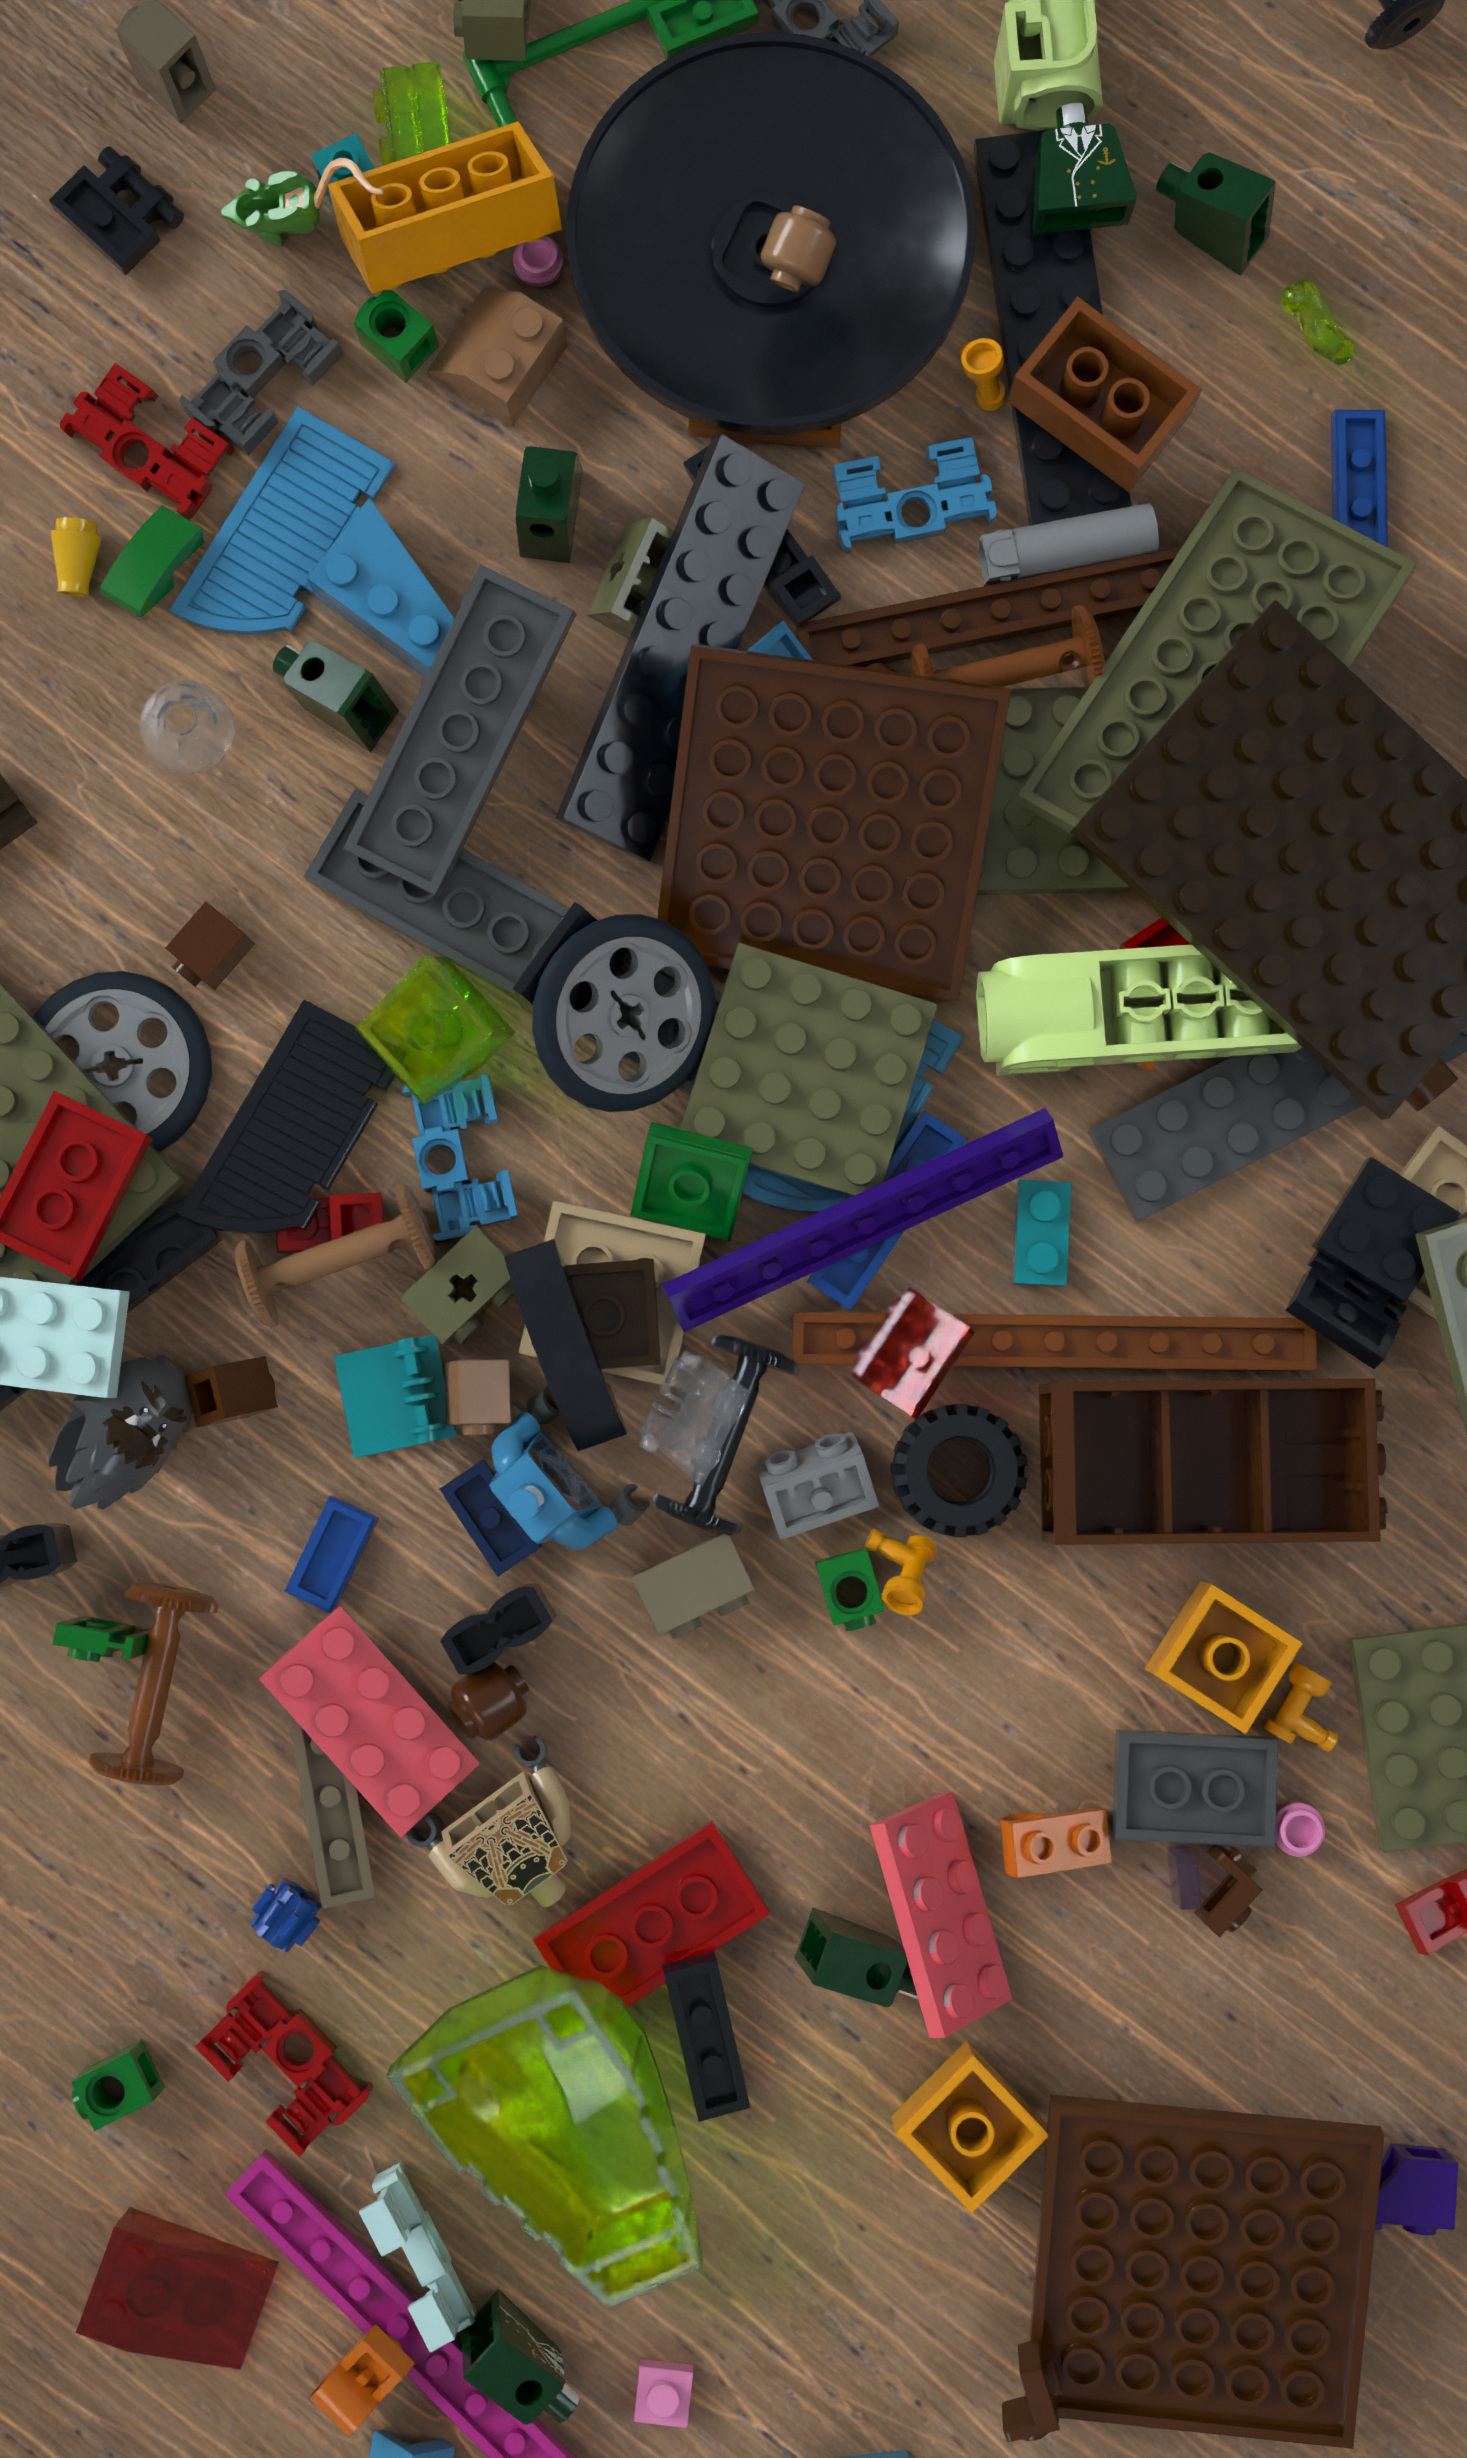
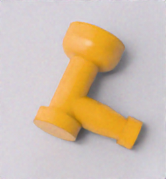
M980 338L965 343L959 349V355L964 372L977 385L975 391L977 404L986 411L997 410L1003 406L1007 398L1005 386L997 378L1004 363L1002 349L996 341L989 338Z
M873 1529L864 1547L873 1552L878 1551L887 1559L903 1566L901 1574L892 1577L885 1584L881 1596L883 1603L887 1608L901 1615L911 1616L921 1612L926 1599V1592L920 1581L926 1564L934 1560L937 1551L935 1543L925 1536L914 1535L909 1537L906 1544L898 1540L883 1536L884 1533Z
M1294 1661L1288 1672V1678L1294 1685L1274 1721L1268 1719L1263 1728L1290 1744L1293 1743L1298 1735L1305 1740L1316 1743L1317 1747L1330 1752L1337 1743L1338 1734L1328 1728L1324 1729L1316 1721L1305 1716L1303 1712L1312 1696H1324L1333 1682Z

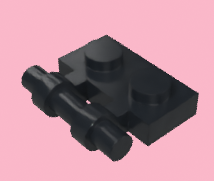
M108 146L101 151L98 157V162L107 169L99 178L83 165L49 201L53 209L126 276L161 241L156 230L149 224L153 220L161 219L171 229H175L182 223L184 213L173 204V196L161 185L153 186L141 175V167L128 155L121 156L111 146ZM121 190H130L139 200L132 207H129L117 194Z
M1316 1250L1308 1262V1266L1311 1268L1302 1276L1285 1311L1374 1370L1385 1360L1401 1325L1398 1321L1405 1313L1407 1306Z

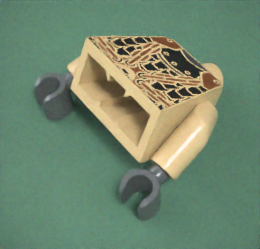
M534 1736L535 1741L540 1746V1755L534 1761H526L523 1758L519 1745L515 1746V1758L520 1764L531 1769L532 1775L530 1778H528L524 1771L445 1829L439 1816L427 1813L423 1819L431 1827V1834L428 1839L423 1838L414 1826L407 1832V1838L412 1845L428 1847L430 1850L428 1858L454 1890L484 1899L495 1897L507 1906L515 1904L529 1892L541 1907H549L563 1896L566 1885L557 1876L556 1872L565 1867L568 1862L564 1845L571 1838L570 1801L552 1766L547 1767L545 1763L548 1756V1748L541 1738Z

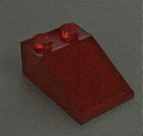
M129 2207L114 2226L76 2333L126 2352L240 2370L279 2262Z

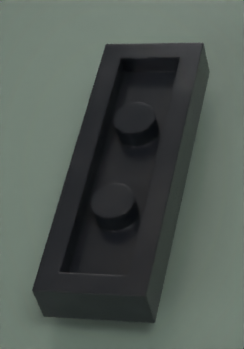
M714 1951L663 1964L662 1968L698 2122L750 2108Z

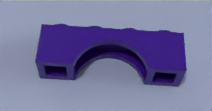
M1391 2143L1382 2159L1375 2231L1381 2230L1383 2224L1403 2225V2229L1407 2232L1426 2236L1435 2235L1436 2229L1455 2230L1459 2163L1444 2148Z

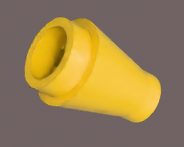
M56 518V529L51 530L50 534L58 580V593L78 597L89 596V585L102 537L97 535L98 523L79 518Z

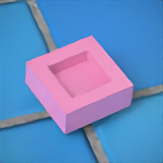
M640 2359L634 2422L687 2428L694 2365Z

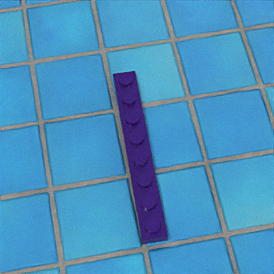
M1046 1108L1041 1109L662 1284L683 1332L1064 1157L1054 1120Z

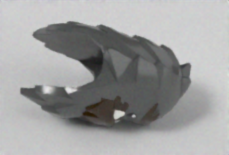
M159 1355L154 1360L138 1358L121 1363L117 1398L78 1395L72 1401L76 1407L58 1433L51 1449L49 1466H57L55 1476L56 1490L68 1491L72 1489L69 1505L74 1509L97 1502V1507L105 1509L126 1493H134L142 1489L155 1473H159L171 1450H176L181 1433L188 1432L193 1410L185 1376L190 1374L179 1371L170 1358H167L165 1355Z

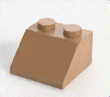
M482 289L429 367L428 374L513 427L567 347L564 320L521 292Z

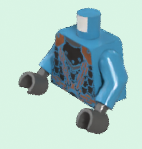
M546 1386L528 1400L527 1412H521L494 1440L491 1450L494 1468L497 1472L489 1486L491 1491L532 1541L537 1544L554 1541L571 1550H582L617 1529L618 1523L626 1526L632 1525L646 1511L650 1503L648 1501L640 1507L631 1504L628 1497L638 1486L629 1484L613 1499L609 1508L604 1507L605 1505L551 1439L542 1429L540 1430L539 1424H548L560 1415L558 1408H553L547 1401V1393L550 1389L549 1386Z

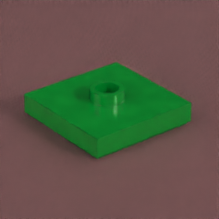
M651 1122L647 1133L630 1216L704 1233L706 1236L730 1242L753 1148Z

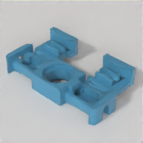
M973 437L928 445L925 452L927 460L930 459V461L936 460L939 476L934 477V484L887 493L885 502H883L882 498L886 494L885 487L878 488L875 473L881 471L879 456L834 464L832 473L833 478H836L840 504L835 512V521L842 551L850 553L851 543L890 535L893 536L894 544L943 535L946 530L945 524L985 516L987 525H990L997 514L995 501H991L992 484L990 477L982 474L979 483L975 482V477H978L980 472ZM910 501L922 502L929 510L930 519L921 527L909 526L901 516L902 507ZM844 503H846V507H847L846 510H844V507H843V504H844Z
M488 1073L480 1075L481 1078L452 1084V1089L445 1091L444 1088L451 1086L442 1077L407 1084L402 1090L405 1097L412 1095L420 1137L412 1138L422 1189L424 1191H432L440 1233L432 1234V1237L440 1243L464 1237L475 1226H478H472L471 1222L480 1220L482 1226L519 1218L511 1174L508 1169L495 1174L497 1181L479 1184V1179L476 1178L471 1179V1184L463 1185V1183L471 1181L461 1133L458 1129L452 1130V1128L460 1126L461 1130L468 1129L467 1122L484 1119L485 1125L499 1122L492 1083ZM438 1146L451 1148L456 1156L454 1168L444 1175L432 1173L427 1165L429 1153Z

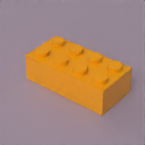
M519 121L363 172V175L372 186L383 189V195H375L368 192L354 176L327 184L341 239L371 294L382 290L396 289L403 283L430 274H440L453 266L477 258L491 257L498 251L524 242H535L542 239L545 235L562 230L554 176Z

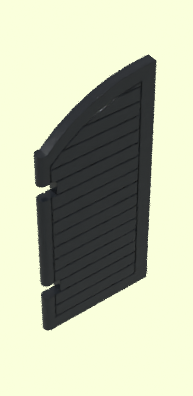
M303 1000L180 1208L178 1215L198 1225L239 1234L276 1233L296 1228L306 1231L321 1205L320 1202L308 1196L314 1183L326 1190L330 1189L378 1106L376 1101L366 1097L371 1085L386 1091L407 1054L314 1004Z

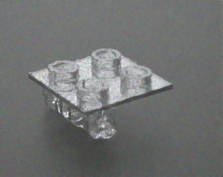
M684 1350L681 1358L675 1357L664 1381L668 1386L679 1389L681 1392L661 1386L659 1392L676 1402L673 1406L659 1400H654L652 1406L669 1416L667 1417L650 1410L638 1433L642 1436L639 1446L654 1454H658L660 1450L693 1481L703 1486L710 1470L717 1465L720 1459L721 1448L733 1423L741 1416L744 1409V1401L750 1390L705 1355L699 1353L697 1356Z

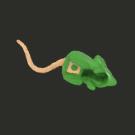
M338 158L327 165L317 188L309 179L293 171H281L269 176L268 184H263L256 179H249L245 184L247 190L239 193L229 204L225 205L222 208L221 215L225 219L255 233L264 241L272 245L281 246L284 240L280 233L305 235L311 233L318 225L321 205L328 189L327 184L330 183L332 175L339 168H348L368 192L375 195H383L384 191L372 186L354 161L348 158Z

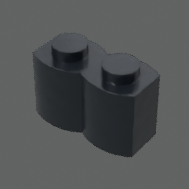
M62 1523L29 1525L15 1529L7 1535H0V1587L8 1586L19 1579L28 1580L55 1575L69 1569L77 1562L69 1525Z
M537 1583L526 1584L502 1596L493 1604L490 1610L473 1613L457 1622L444 1634L440 1642L458 1674H471L491 1665L508 1647L524 1645L536 1639L552 1624L557 1615L540 1585Z

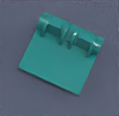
M435 1335L401 1339L397 1343L334 1356L354 1458L457 1437L455 1425H446L445 1375Z

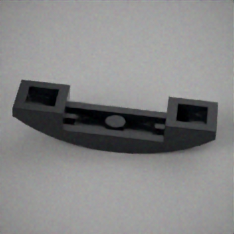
M709 446L683 462L684 468L693 483ZM786 529L763 588L783 612L800 627L841 600V595L812 555L807 557L789 530Z
M555 1238L506 1255L504 1259L527 1331L551 1394L577 1451L627 1435V1429L611 1386L606 1383L572 1292L573 1285Z

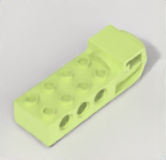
M1008 0L1005 3L994 58L1000 124H1016V127L1019 129L1033 131L1058 129L1056 111L1061 106L1069 103L1084 104L1088 121L1098 115L1103 107L1094 0Z
M1193 945L1020 956L998 961L993 965L991 971L978 973L976 999L980 1052L985 1063L996 1062L997 1076L1062 1072L1079 1066L1290 1053L1302 1048L1300 1044Z

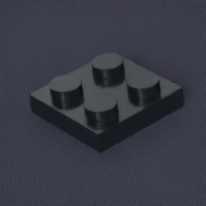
M1370 1157L1361 1166L1312 1247L1402 1303L1407 1301L1425 1272L1415 1234L1454 1222L1461 1213Z

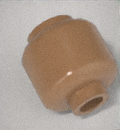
M793 206L791 212L777 214L761 252V261L768 269L773 271L770 278L771 282L784 289L799 292L801 284L815 286L822 281L837 242L836 237L829 230L831 222L827 218L800 206Z

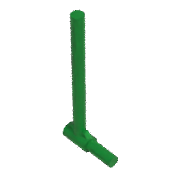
M632 0L527 43L526 61L466 60L465 50L462 57L482 101L489 105L498 127L517 122V118L506 96L507 88L511 81L510 74L647 18L648 7L664 0Z

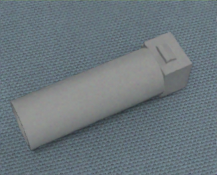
M1150 503L1005 531L999 529L994 533L981 535L976 545L983 584L985 586L1157 552L1159 534L1154 509Z

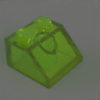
M427 955L408 972L355 1028L422 1104L429 1103L480 1069L516 1033L451 960L446 957Z

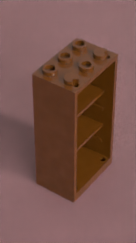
M1375 1378L1075 1381L1039 1384L1042 1541L1054 1545L1381 1541L1380 1530L1386 1529L1385 1517L1386 1513H1388L1385 1498L1379 1497V1476H1383L1386 1469L1385 1448L1382 1443H1377V1422H1381L1384 1417L1382 1391L1376 1390Z

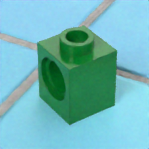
M383 290L377 298L375 296L369 298L357 313L354 326L360 344L405 383L439 347L434 325L393 290ZM400 326L404 328L403 332L396 337L388 338L382 336L383 332L389 327Z
M863 1547L814 1561L832 1624L835 1626L843 1623L846 1632L875 1624L874 1614L884 1612L885 1610L868 1550ZM849 1576L860 1578L865 1585L864 1598L853 1606L840 1603L836 1597L838 1583Z
M143 2040L85 2068L71 2081L74 2090H72L74 2106L82 2119H89L94 2131L153 2102L165 2088ZM105 2076H112L121 2081L125 2090L123 2098H114L107 2094L103 2087V2078Z

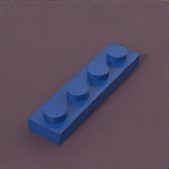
M924 1110L890 1159L884 1182L963 1146L967 1139ZM904 1231L813 1272L807 1283L850 1311Z

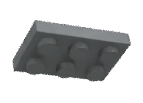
M1116 1729L1112 1836L1119 1840L1275 1847L1278 1739L1259 1736Z

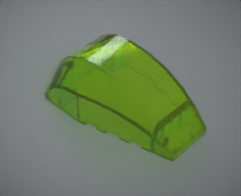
M539 1965L450 2007L390 2065L386 2075L446 2162L460 2174L467 2170L482 2184L480 2192L496 2207L501 2203L507 2206L522 2220L520 2228L535 2242L542 2238L559 2253L557 2262L608 2308L702 2268L703 2253L684 2158L671 2108L647 2034L625 2003L599 1982L563 1970Z

